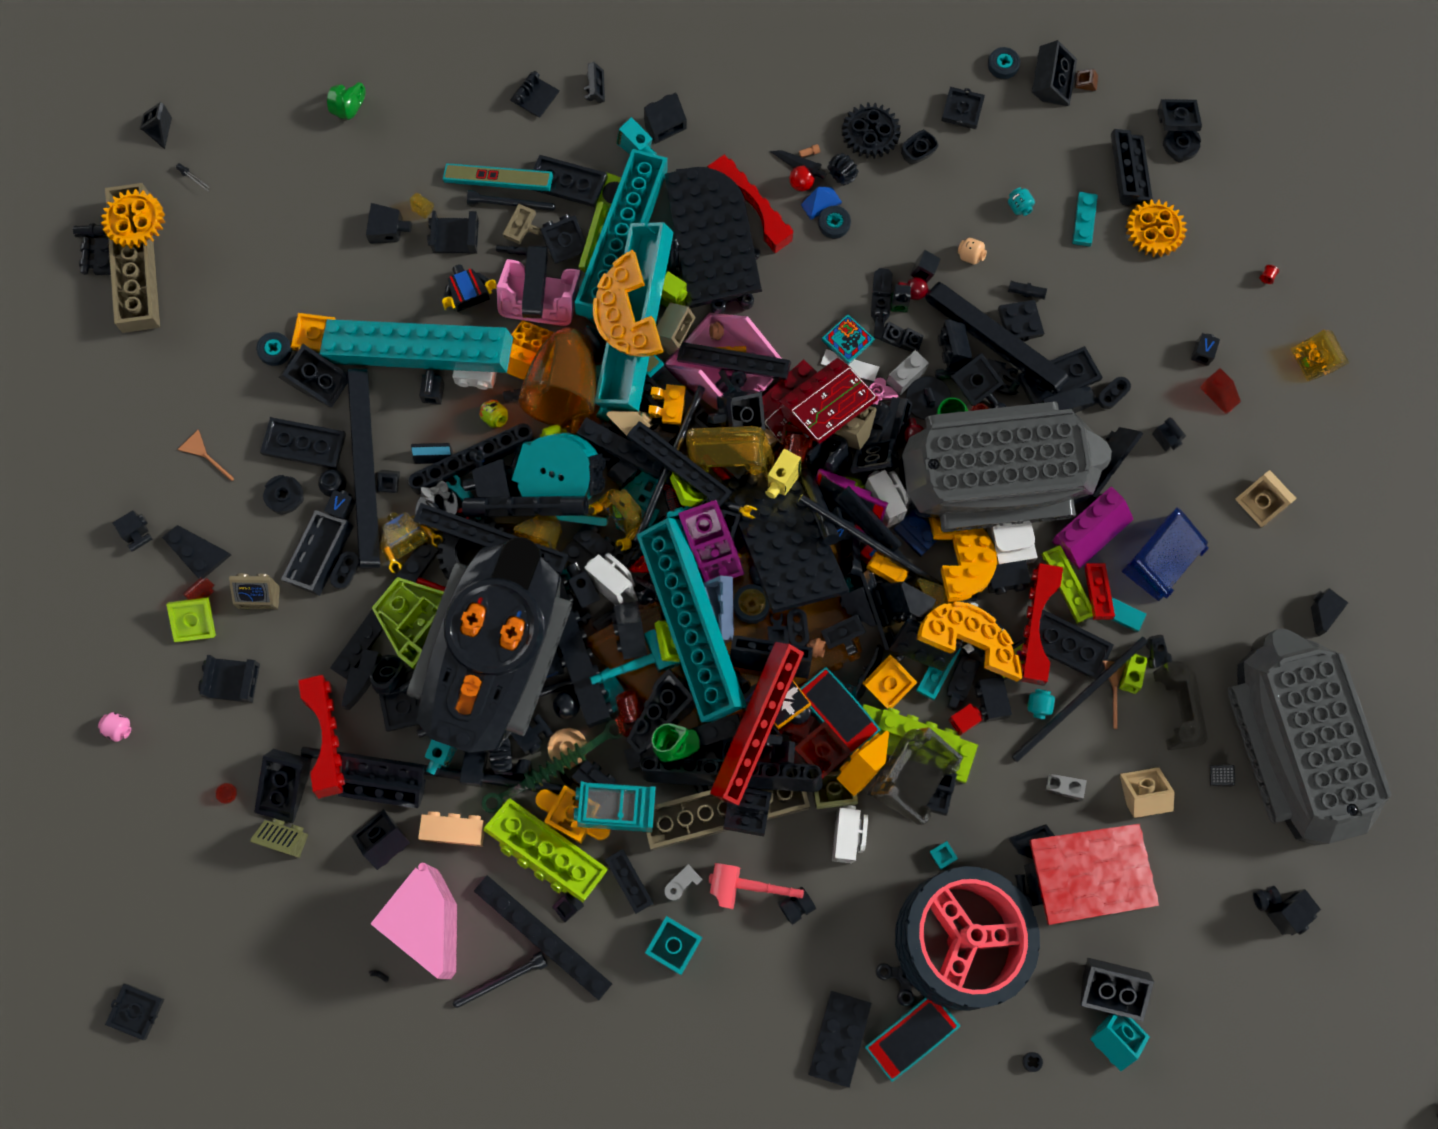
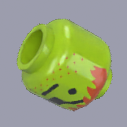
M489 400L482 404L479 415L491 428L502 427L507 422L508 411L497 400Z

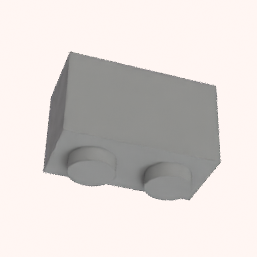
M915 350L889 374L887 384L900 396L915 380L926 372L929 362Z

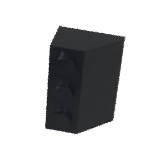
M1058 40L1039 47L1032 93L1042 102L1069 106L1077 58Z
M905 582L878 583L876 586L884 603L882 607L891 616L890 619L896 623L905 622L907 618L922 622L932 611L936 599Z
M1087 958L1082 978L1081 1006L1144 1021L1154 980L1149 972Z

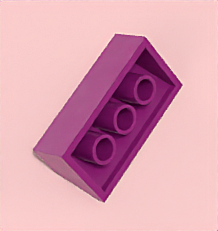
M1111 486L1060 531L1051 542L1056 547L1061 545L1066 557L1079 570L1134 519L1126 500Z

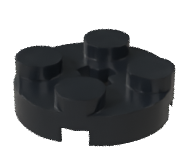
M1168 131L1162 144L1170 157L1174 158L1176 162H1182L1196 156L1201 147V137L1197 131ZM1178 140L1181 142L1185 141V146L1180 145Z
M275 476L265 485L263 500L270 510L279 515L293 512L304 501L302 486L291 476ZM282 490L284 492L288 491L287 497L279 498L280 492Z

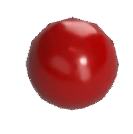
M805 166L795 167L789 175L791 187L799 192L809 190L815 180L814 176Z

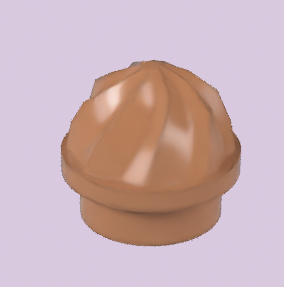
M817 638L810 640L806 647L813 648L812 656L814 658L823 657L826 642Z

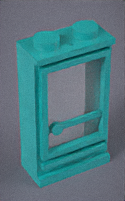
M581 781L580 788H576L575 800H579V808H574L573 820L577 821V827L652 832L656 787L586 783Z

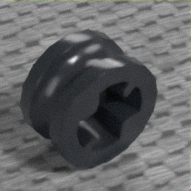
M1036 1052L1027 1053L1023 1057V1066L1029 1072H1037L1043 1066V1059ZM1029 1057L1037 1058L1038 1062L1036 1064L1038 1066L1036 1068L1028 1066L1027 1062H1030L1028 1060Z

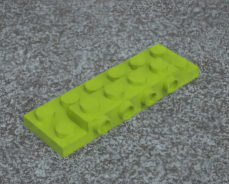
M866 704L863 705L864 710L881 729L878 733L882 735L885 731L889 732L887 755L957 773L956 781L966 783L978 744L961 739L960 736L956 735L957 732L955 730L945 728V731L938 729V725L933 722L926 721V724L918 722L919 718L910 714H907V717L899 715L900 711L897 709L888 708V710H880Z
M508 798L484 827L483 831L500 842V850L504 855L508 857L514 856L518 859L517 863L522 868L527 869L529 867L532 869L537 879L541 881L545 879L550 882V886L555 892L560 893L562 891L565 894L569 892L582 903H584L608 871V868L511 798Z

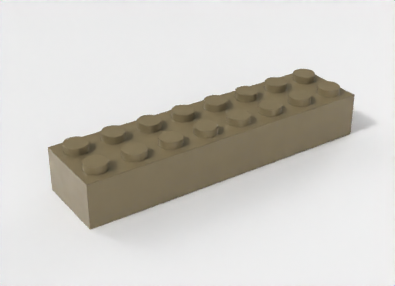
M143 183L105 188L106 208L110 207L107 202H114L113 196L120 198V192L123 195H126L127 190L133 194L135 189H137L139 194L143 190L147 195L149 192ZM108 237L114 324L122 333L160 328L154 241L152 242L148 239L147 246L142 242L140 243V248L133 244L132 249H130L127 244L124 248L120 244L116 245Z
M756 789L772 792L767 820L810 808L806 792ZM711 790L654 805L652 832H646L650 850L654 851L729 831L723 829L728 802L711 795Z

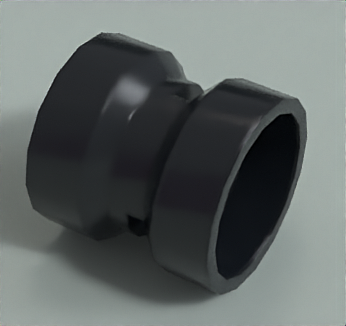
M1274 885L1267 887L1264 891L1261 889L1253 891L1254 903L1260 911L1267 910L1269 906L1277 907L1282 904L1280 892Z

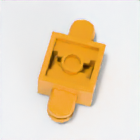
M564 785L559 795L547 789H543L537 794L536 804L539 808L548 812L544 823L581 844L587 834L597 840H604L609 836L610 829L577 827V821L573 820L574 808H579V800H575L576 791ZM589 798L586 818L601 819L597 817L602 808L601 805Z

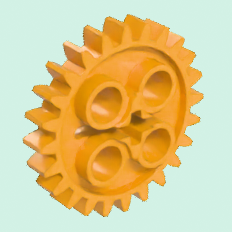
M137 189L134 190L133 194L129 190H127L126 195L120 192V198L113 196L114 202H107L110 207L103 208L106 214L101 215L104 220L101 224L109 239L113 240L116 245L120 244L123 248L127 244L130 249H132L133 244L140 248V243L142 242L147 246L148 239L153 242L152 236H159L157 230H163L161 224L165 223L163 219L165 213L162 211L163 207L157 198H154L150 193L147 195L144 190L139 194Z
M1150 200L1148 204L1143 201L1141 206L1137 205L1135 210L1131 211L1127 219L1128 222L1125 227L1128 230L1126 234L1131 235L1128 241H1134L1133 247L1139 246L1138 252L1143 249L1145 250V255L1152 252V257L1156 253L1162 257L1164 252L1166 255H1169L1171 251L1175 252L1183 243L1182 241L1186 237L1184 234L1187 231L1184 228L1187 223L1181 222L1184 215H1177L1180 211L1179 209L1174 211V205L1167 207V201L1163 205L1160 203V200L1156 204H1154L1153 200Z

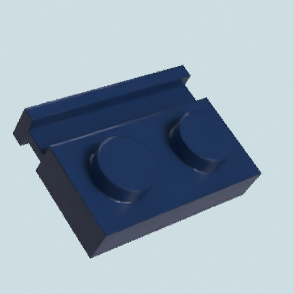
M914 511L893 529L920 557L939 541L933 539L931 526L922 517H918Z

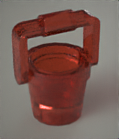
M786 424L783 426L781 445H784V449L801 457V464H803L808 447L812 448L813 439L810 437L809 440L799 434H790L785 437L786 431L804 433L794 424Z
M632 690L624 691L615 697L618 709V716L615 719L620 734L625 737L629 736L633 727L625 731L623 723L637 720L644 709V704L640 705L635 692Z

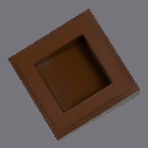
M1095 69L1077 71L1075 87L1077 89L1096 91L1098 74Z

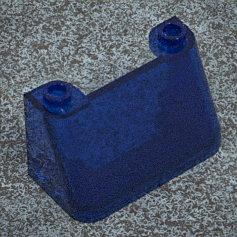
M1176 507L1121 572L1157 601H1160L1163 597L1167 599L1174 591L1172 589L1173 585L1198 555L1202 556L1209 549L1207 546L1208 541L1186 514Z

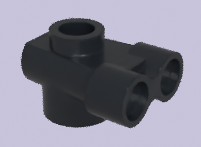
M1159 634L1149 637L1146 644L1147 649L1150 650V657L1148 658L1149 668L1172 664V657L1167 651L1164 635Z

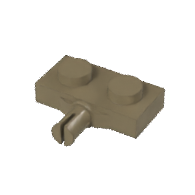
M518 204L503 233V237L521 244L528 232L539 235L541 228L532 225L536 215L535 210Z

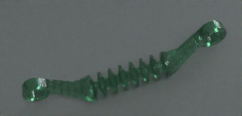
M618 719L608 721L605 725V730L601 734H598L580 747L575 743V751L568 747V755L560 752V760L553 756V764L548 760L545 761L546 768L539 764L540 772L531 769V777L524 773L523 775L526 779L508 788V790L499 794L487 793L482 799L483 809L487 813L494 814L502 807L503 801L525 791V789L531 788L533 792L536 791L535 783L542 787V779L549 783L550 774L557 778V770L564 774V766L571 770L570 762L579 765L577 758L586 761L584 755L596 748L600 743H603L604 740L608 738L620 739L625 733V725ZM612 724L620 726V732L617 735H612L609 731ZM491 797L496 798L498 801L497 806L493 809L486 806L487 799Z

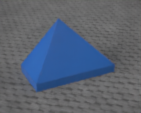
M817 187L801 206L811 220L819 216L825 208L842 204V201L832 187Z

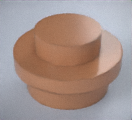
M719 321L710 324L709 334L711 339L720 340L724 335V327Z

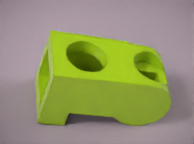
M1135 654L1126 662L1118 689L1136 694L1142 688L1147 657Z

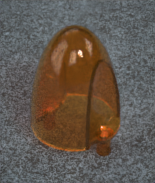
M572 327L563 328L553 333L542 344L528 369L519 395V404L529 416L548 425L559 424L561 427H570L569 433L575 435L585 418L590 419L589 414L594 413L597 388L594 354L588 339L581 331Z

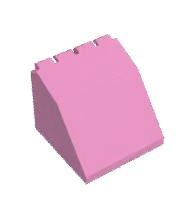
M709 313L684 341L709 347L746 346V353L781 358L748 316ZM715 321H719L724 327V335L720 340L710 338L709 327ZM678 349L664 363V366L680 383L693 393L696 392L698 386L704 387L705 391L701 399L718 410L717 396H721L724 393L716 387L715 383L721 378L718 373L721 369L678 362ZM725 370L728 376H732L734 371ZM745 373L747 380L744 386L740 388L742 391H764L773 381V378Z
M420 863L418 869L415 868L371 922V925L437 979H452L456 973L457 903L439 870L426 863Z

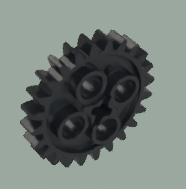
M867 102L866 107L860 104L859 110L853 107V113L848 112V116L844 118L842 125V136H844V143L848 142L847 148L853 147L852 153L859 151V157L864 153L866 154V159H868L869 155H872L875 159L876 154L883 157L884 152L889 154L890 149L894 150L895 144H898L901 125H898L899 119H894L895 113L889 114L890 108L883 110L884 105L878 108L876 103L871 107L869 102Z

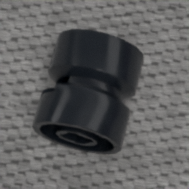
M802 886L798 889L804 890L803 898H790L786 896L778 902L780 909L791 925L801 920L803 914L808 915L816 910L812 899Z

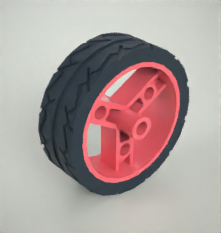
M963 866L946 870L930 878L910 893L899 911L895 928V947L900 966L909 982L918 992L920 991L924 997L934 1004L945 1008L971 1011L1001 1004L1016 996L1026 985L1037 965L1038 951L1040 949V931L1036 916H1034V911L1027 898L1016 886H1013L1011 881L999 873L985 868L983 870L980 867ZM950 890H966L985 898L1001 915L1004 924L984 926L973 924ZM946 907L950 909L951 916L946 914ZM929 908L949 935L947 940L949 949L940 972L932 964L924 942V923ZM956 919L963 928L958 930L953 920ZM995 932L999 934V941L994 936ZM1009 947L1006 964L992 984L982 990L962 988L977 949ZM966 950L963 958L957 956L958 952ZM953 963L958 966L957 973L953 970Z

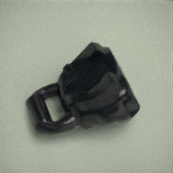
M586 326V333L582 336L579 343L588 351L591 356L589 359L592 363L601 362L600 358L604 355L607 341L603 339L597 329Z

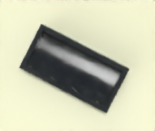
M315 510L281 580L320 596L354 526L347 520Z

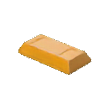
M877 552L874 553L866 569L888 582H904L909 574L908 570Z

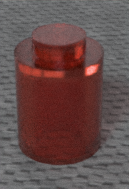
M200 577L183 595L188 600L208 598L215 592L213 589L215 585L207 577L205 579Z

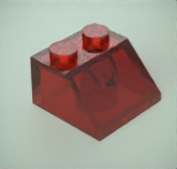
M825 721L795 747V750L807 764L820 767L822 779L836 769L852 753Z

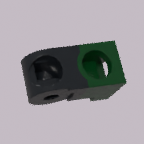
M895 284L894 291L891 293L892 312L908 311L911 285Z

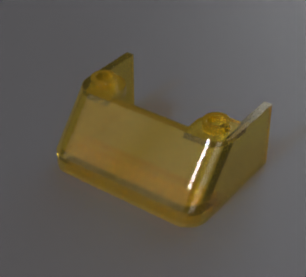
M756 426L695 428L687 431L688 458L707 473L709 467L745 466L746 470L751 474L758 475L764 473L768 481V474L773 468L774 453L763 429Z

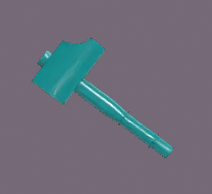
M655 629L644 633V638L651 654L608 671L600 672V674L589 678L593 685L655 663L658 673L679 666L680 662L662 661Z

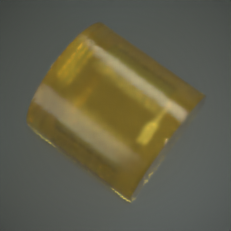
M415 193L410 198L411 210L426 219L431 214L434 203L419 193Z

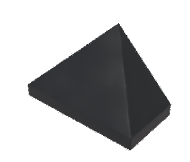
M1045 824L1010 837L1009 840L1018 854L1033 859L1029 840L1055 835L1048 825Z

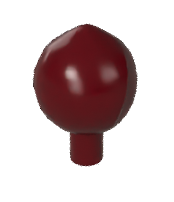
M919 277L912 278L907 283L898 282V285H911L910 299L920 300L929 292L927 283Z
M909 418V426L904 431V441L906 444L909 437L924 430L922 426L916 424L915 418Z

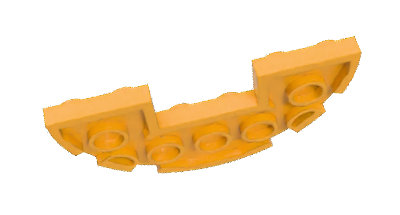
M631 250L614 261L612 268L601 277L597 285L596 298L593 299L594 321L603 339L619 352L636 357L653 356L663 353L655 320L652 316L635 322L628 297V292L645 286L636 253Z
M929 518L933 539L953 540L958 566L942 565L941 568L947 601H963L971 598L972 595L978 592H982L990 583L997 565L996 550L987 532L983 528L942 532L940 518Z
M964 602L942 604L932 610L922 621L918 630L917 640L951 654L956 650V638L985 650V669L1016 682L1022 679L1019 655H1015L1012 647L1014 643L1005 629L1002 631L995 623L996 619L983 609Z

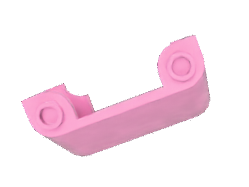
M506 260L497 285V309L499 314L506 318L559 326L569 325L573 317L578 283L580 281V270L566 269L562 272L561 279L546 277L542 318H523L522 299L525 266L516 260Z

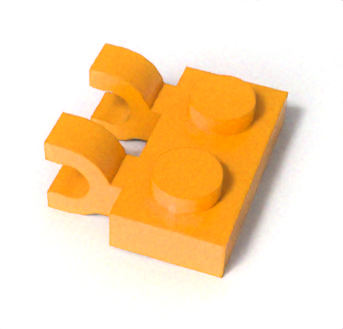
M666 384V390L652 387V399H664V407L660 408L649 405L648 413L650 417L662 418L663 424L682 425L686 386Z

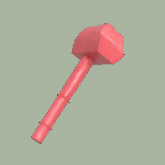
M715 863L714 872L709 876V884H711L710 893L716 896L720 907L727 909L734 908L737 888L803 898L804 890L792 887L770 885V883L766 884L739 878L741 868L732 865Z

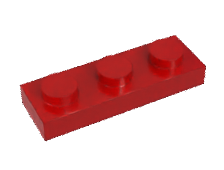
M1087 563L1084 569L1093 620L1113 619L1115 613L1106 564Z

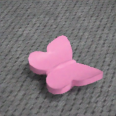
M881 377L875 379L869 387L878 397V400L873 404L878 405V402L882 401V399L891 400L892 397L898 398L897 392L890 386H886L885 379Z

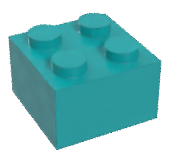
M666 916L645 954L682 975L702 937Z

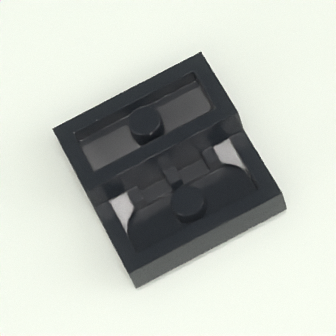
M746 788L739 806L728 803L723 829L764 837L772 792Z

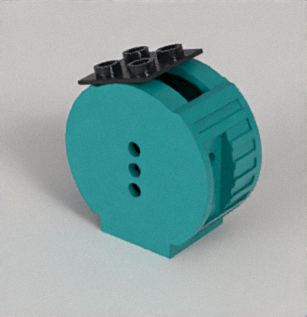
M570 433L548 435L523 443L512 481L519 483L518 489L522 497L587 496L589 500L593 495L601 493L602 489L605 488V478H603L605 458H603V453L598 454L587 440L578 435Z

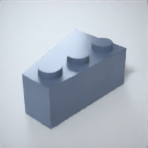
M720 575L703 584L724 643L726 644L732 641L734 635L733 577Z

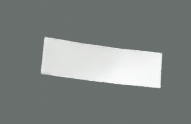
M826 349L821 364L827 366L836 358L842 359L833 351ZM854 360L849 364L860 378L870 381L875 380L879 370V366Z

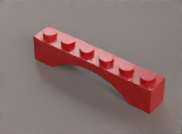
M724 154L707 166V168L724 173L738 185L744 199L758 213L762 222L764 241L774 253H777L792 242L793 229L791 226L783 222L781 215L770 207V203L765 197L762 198L757 187L749 183L744 172H740L736 168V164L731 158L728 159Z
M1039 563L1037 568L1032 571L1031 580H1034V587L1030 588L1029 599H1032L1031 606H1028L1026 618H1029V623L1025 625L1023 636L1026 637V644H1023L1021 648V656H1024L1023 663H1021L1022 679L1020 682L1042 686L1048 682L1050 661L1041 644L1039 633L1040 618L1047 600L1061 586L1063 567Z
M323 675L298 680L300 697L304 704L316 714L322 730L320 754L310 772L313 793L318 799L343 793L342 785H345V780L339 769V766H342L340 754H337L339 740L334 733V729H337L335 717H332L334 703L329 697V693L332 692L330 681H326Z

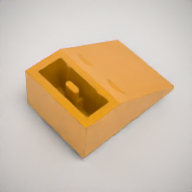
M522 320L511 334L513 342L507 373L531 383L539 372L556 333Z
M885 731L882 735L877 733L870 741H867L850 756V762L847 761L839 769L841 774L836 779L853 796L864 789L886 763L888 731Z

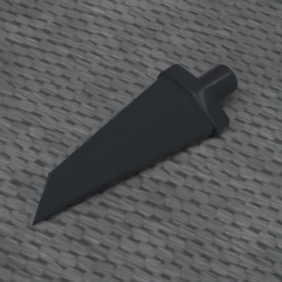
M783 150L769 151L793 168L805 166L814 178L817 176L824 180L827 176L826 172L820 170L822 164L818 162L816 163Z

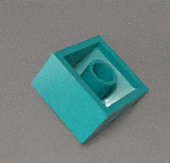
M1111 1013L1096 1028L1090 1040L1113 1065L1122 1071L1138 1060L1150 1036L1132 1018Z

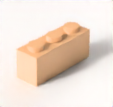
M428 811V815H421L418 839L425 842L483 847L485 832L483 830L486 822L481 820V816L469 815L467 819L460 818V814L448 813V817L440 816L439 812Z

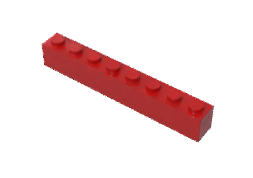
M775 642L711 789V795L739 806L804 655V652L787 643Z

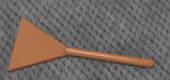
M199 430L177 449L205 457L228 479L234 480L228 472L207 454Z
M1103 661L1105 669L1114 663L1112 661ZM1126 663L1109 678L1113 688L1114 729H1117V686Z

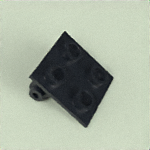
M534 71L530 72L510 101L540 118L560 90L539 79V73Z

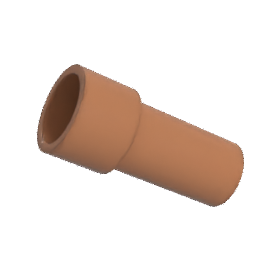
M818 144L800 150L799 155L802 158L812 154L815 155L820 153V148Z

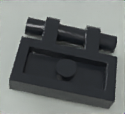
M83 238V244L80 245V251L82 252V257L79 260L80 273L87 275L89 269H93L95 275H111L108 238H96L95 245H91L90 238ZM90 253H94V260H89Z

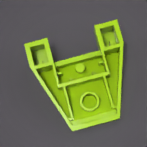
M397 577L373 605L372 610L398 657L415 670L422 652V646L425 644L444 592Z

